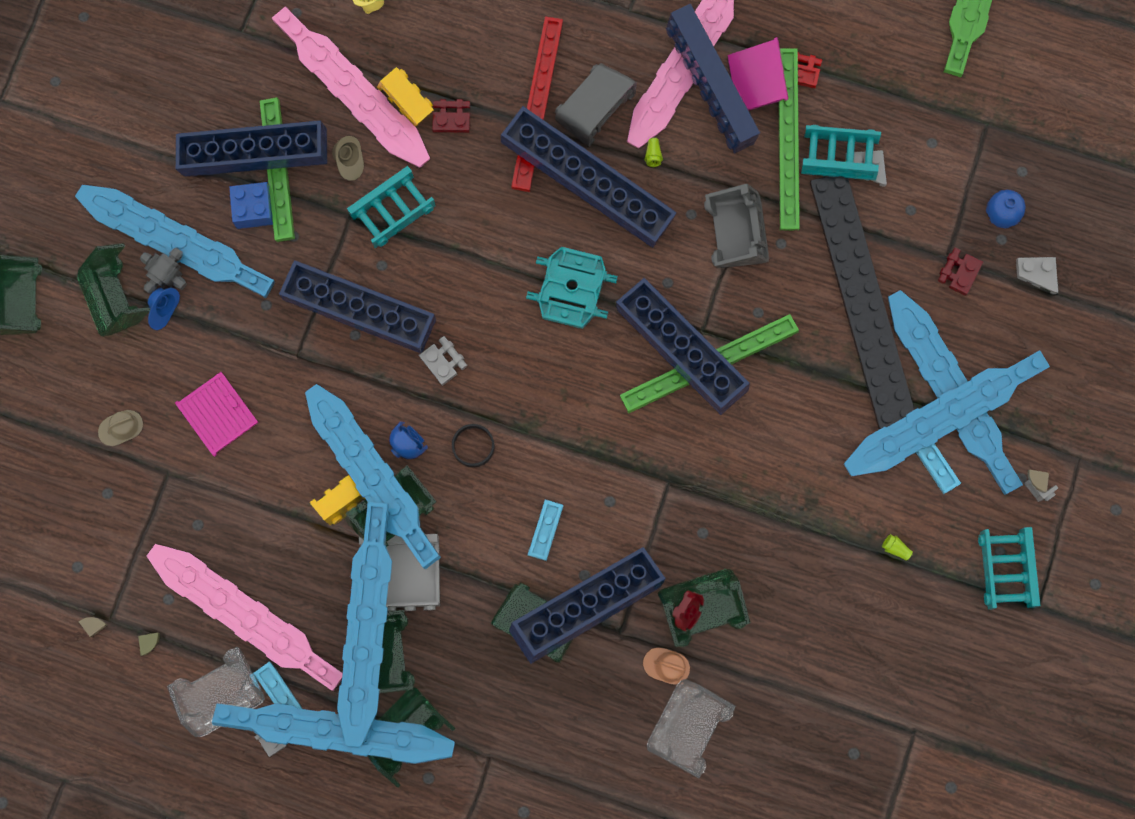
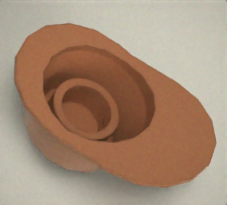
M665 648L651 649L646 653L643 660L644 669L649 676L669 684L682 683L690 673V665L685 656Z

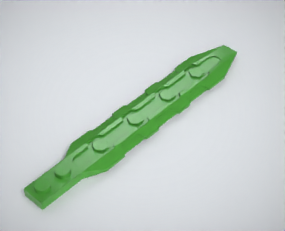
M957 0L949 20L953 41L944 68L945 73L962 77L971 45L985 32L992 0Z

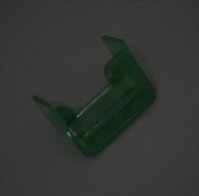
M124 243L96 246L77 272L78 282L98 333L102 337L113 335L139 324L150 311L149 307L138 308L135 305L129 306L118 279V275L123 267L118 255L124 249Z
M415 687L407 690L379 719L380 721L419 724L433 731L440 729L443 724L452 731L456 729ZM367 756L382 775L397 788L400 786L394 774L401 769L402 762L393 761L391 758Z

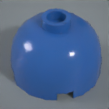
M1001 190L988 201L986 213H988L991 223L997 227L1009 228L1017 225L1023 218L1026 209L1025 201L1020 194L1013 190Z
M399 422L390 434L391 452L398 458H418L427 450L428 446H423L424 439L410 425L406 428L403 426L405 422Z

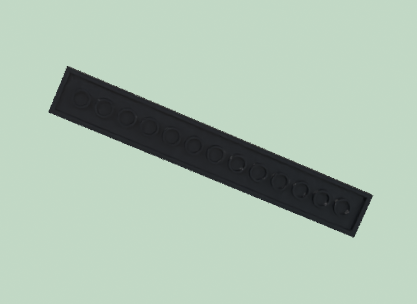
M827 176L810 180L815 205L878 429L880 430L906 417V414L914 410L849 180L842 176Z

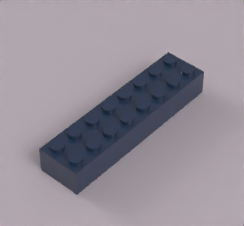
M691 3L671 12L666 28L667 34L670 38H673L678 54L681 53L684 58V66L687 70L691 71L692 80L696 86H699L703 101H707L711 116L715 117L718 122L719 131L724 133L728 148L732 149L735 154L754 145L760 131Z
M321 120L176 134V170L184 177L327 164V128Z
M295 260L279 293L283 301L418 353L423 352L436 322L435 314Z
M645 278L616 301L617 311L720 415L749 391L750 383Z
M642 547L513 621L509 632L530 664L659 589L666 578L645 548Z

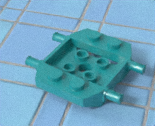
M560 247L548 259L537 256L536 264L547 266L545 280L541 292L537 294L528 291L526 299L539 303L542 319L581 329L596 316L607 319L609 311L600 310L597 307L603 281L616 284L618 276L607 274L601 256L565 247ZM574 281L578 286L576 289L570 290L567 288V283ZM552 297L559 300H564L567 302L586 306V308L584 309L549 300V298Z

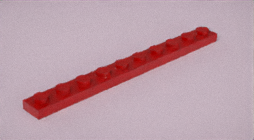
M546 16L527 105L528 110L543 120L563 25V19ZM517 155L511 188L530 192L535 166Z

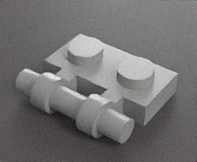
M445 336L439 339V342L442 344L439 350L433 344L419 355L442 386L457 375L453 368L458 365L463 370L468 366L464 362L465 358L457 353L453 348L454 344L448 341ZM447 352L453 358L450 362L443 356Z

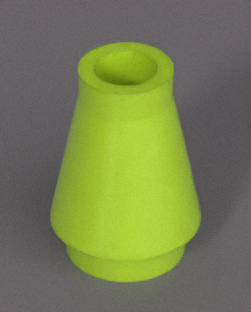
M650 138L648 140L644 160L649 167H658L663 161L659 139Z
M890 534L882 544L885 552L900 557L905 561L913 553L896 535Z

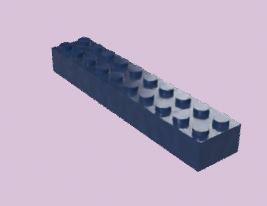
M522 106L501 134L502 144L652 248L675 218L677 212L524 106Z

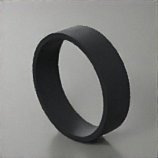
M468 424L461 427L455 433L452 439V451L455 458L464 466L480 467L486 464L493 456L495 449L494 440L489 430L478 424ZM470 428L485 431L492 441L490 454L479 463L464 462L455 452L457 437L463 431Z

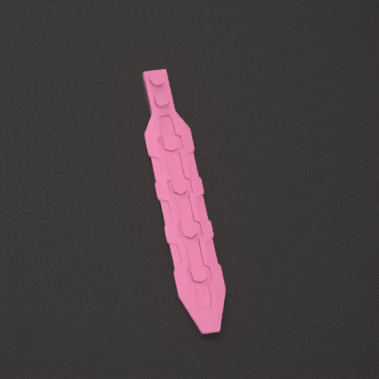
M702 0L695 11L713 46H715L721 34L725 33L734 18V0ZM675 47L666 62L662 63L656 73V78L634 108L627 143L638 149L644 146L650 138H654L666 128L676 112L675 109L682 97L694 83L691 71L686 69L683 63L684 58L681 53L678 54Z
M286 6L272 17L273 22L296 44L299 60L311 73H314L327 86V89L347 106L352 115L376 136V140L390 154L419 168L430 160L417 128L387 101L386 96L380 90L375 89L363 76V73L339 52L338 47L327 36L309 31Z
M155 544L147 554V558L169 588L182 597L191 600L213 619L222 622L245 642L248 641L266 654V657L280 667L302 669L332 691L341 682L343 673L313 652L303 632L290 623H285L271 613L269 608L259 601H254L240 591L232 582L223 579L207 568L205 563L191 553Z

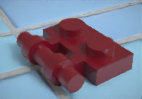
M446 99L433 101V108H440V112H433V132L470 133V113H463V108L470 109V101H463V99H457V101H447ZM447 108H457V113L447 112Z
M954 248L947 257L945 267L939 273L938 281L942 284H945L947 279L952 281L949 288L966 296L983 261L968 254L962 260L958 257L961 250ZM954 265L959 267L956 274L951 271Z

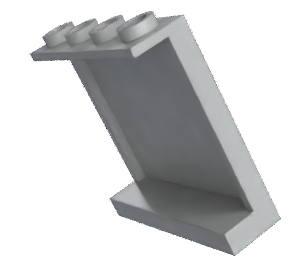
M425 534L439 553L438 534ZM395 535L386 536L385 545L392 559L391 581L388 584L386 604L387 612H394L396 608H404V611H416V607H424V610H436L435 607L440 606L439 560L427 569H424L403 538ZM364 536L359 537V545L361 546L364 542Z

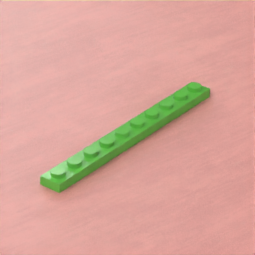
M780 49L788 93L787 101H779L780 230L798 231L797 49Z
M789 314L716 350L730 364H733L798 333L799 329ZM673 369L621 394L620 398L629 414L689 385V383Z

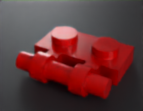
M798 52V62L808 64V66L798 64V85L815 89L820 69L813 68V66L821 67L822 59L815 58L816 56L801 55Z

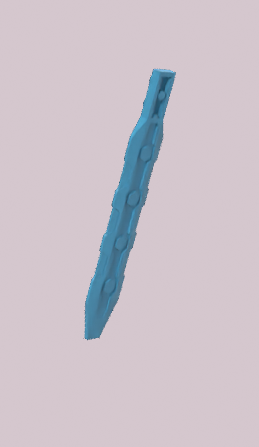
M82 185L75 195L98 222L113 230L117 229L134 238L135 241L142 245L150 246L166 254L168 257L174 248H178L183 252V256L177 263L181 262L214 282H235L264 298L268 296L275 284L273 279L242 264L232 248L218 241L214 242L197 233L195 229L177 223L158 210L150 209L138 203L134 198L117 189Z
M901 290L890 295L888 301L894 330L904 347L909 350L919 367V372L924 380L929 383L936 397L939 398L945 392L954 390L968 382L957 365L958 361L938 334V329L929 314ZM987 412L971 420L968 425L959 430L957 429L958 436L967 451L985 462L1004 495L1023 485L1003 453L1002 433Z
M1038 351L1009 368H988L958 388L940 395L938 399L926 406L906 414V417L894 424L883 427L867 436L846 460L844 466L850 476L886 471L904 461L906 457L918 450L938 442V439L955 429L959 430L968 425L971 420L1005 404L1009 401L1017 385L1050 366L1041 351Z
M315 384L305 392L313 426L335 453L341 467L346 469L361 496L367 502L389 504L386 532L403 538L421 566L427 569L439 560L441 556L420 528L417 505L410 495L403 490L394 477V472L382 460L375 450L374 444L356 423L354 415L344 401Z
M368 502L364 542L352 561L351 597L347 609L346 644L343 648L342 684L339 686L337 705L346 746L362 747L378 711L380 691L378 683L380 664L383 661L384 648H382L384 624L387 621L388 584L391 581L392 559L385 545L389 504Z
M217 703L212 719V724L215 726L253 731L266 742L310 746L313 749L325 751L328 749L344 751L365 757L371 755L413 764L451 758L455 741L423 725L406 722L394 723L375 720L374 718L362 747L346 746L339 714L324 710L319 712L299 709L296 706L277 703L258 709Z

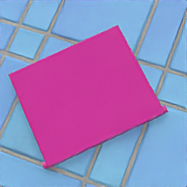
M777 37L772 41L728 55L732 81L748 111L781 100H788Z
M222 372L181 401L175 402L214 457L217 456L216 453L259 423Z

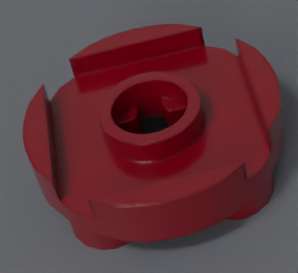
M689 590L686 591L682 602L673 611L677 628L686 631V628L691 630L696 625L702 613L699 611L700 605L704 606L702 595Z

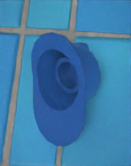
M158 288L149 296L148 306L150 312L148 323L152 329L160 330L169 322L180 299L179 292L176 289Z

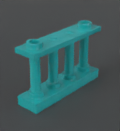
M806 125L804 138H810L809 158H803L801 174L876 180L879 165L872 163L874 144H879L881 132L871 129L855 130ZM818 139L829 140L827 160L816 159ZM836 141H848L846 162L835 160ZM855 142L866 143L864 164L854 162Z
M408 166L347 208L352 219L360 218L373 234L374 238L371 239L374 248L384 246L388 239L423 214H429L436 206L432 197L426 201L411 182L414 176ZM402 186H406L420 204L412 211L397 194V189ZM387 196L393 199L405 215L397 222H395L381 203ZM372 207L378 210L390 226L381 233L366 214Z
M1032 527L1020 529L1017 535L990 536L989 529L981 531V535L978 536L979 546H982L986 585L984 603L988 606V610L997 608L996 603L1024 601V603H1027V608L1039 607L1040 597ZM1018 543L1021 545V552L1015 555L992 556L991 544ZM1020 562V564H1023V572L1021 574H993L992 563ZM1022 582L1025 584V591L1023 594L996 595L994 583Z

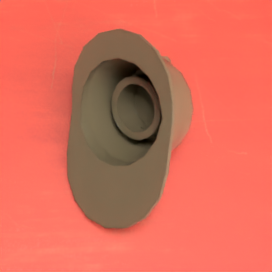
M345 136L337 140L332 149V155L337 163L339 173L344 179L356 180L361 176L364 169L360 143L353 136Z
M132 410L117 412L102 421L98 429L99 438L102 443L108 446L124 443L139 435L143 428V420L137 412Z

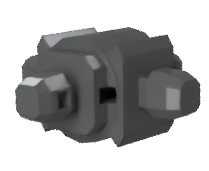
M174 248L169 253V257L164 253L161 256L156 253L152 256L145 252L141 255L140 260L146 265L144 269L148 271L146 276L150 279L144 285V290L150 295L153 291L157 290L156 287L158 285L163 289L166 286L169 288L175 286L181 290L187 285L186 281L181 277L182 273L179 271L181 266L176 263L183 256V252L178 248Z

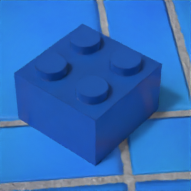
M267 182L229 186L232 222L237 229L273 225L270 192Z

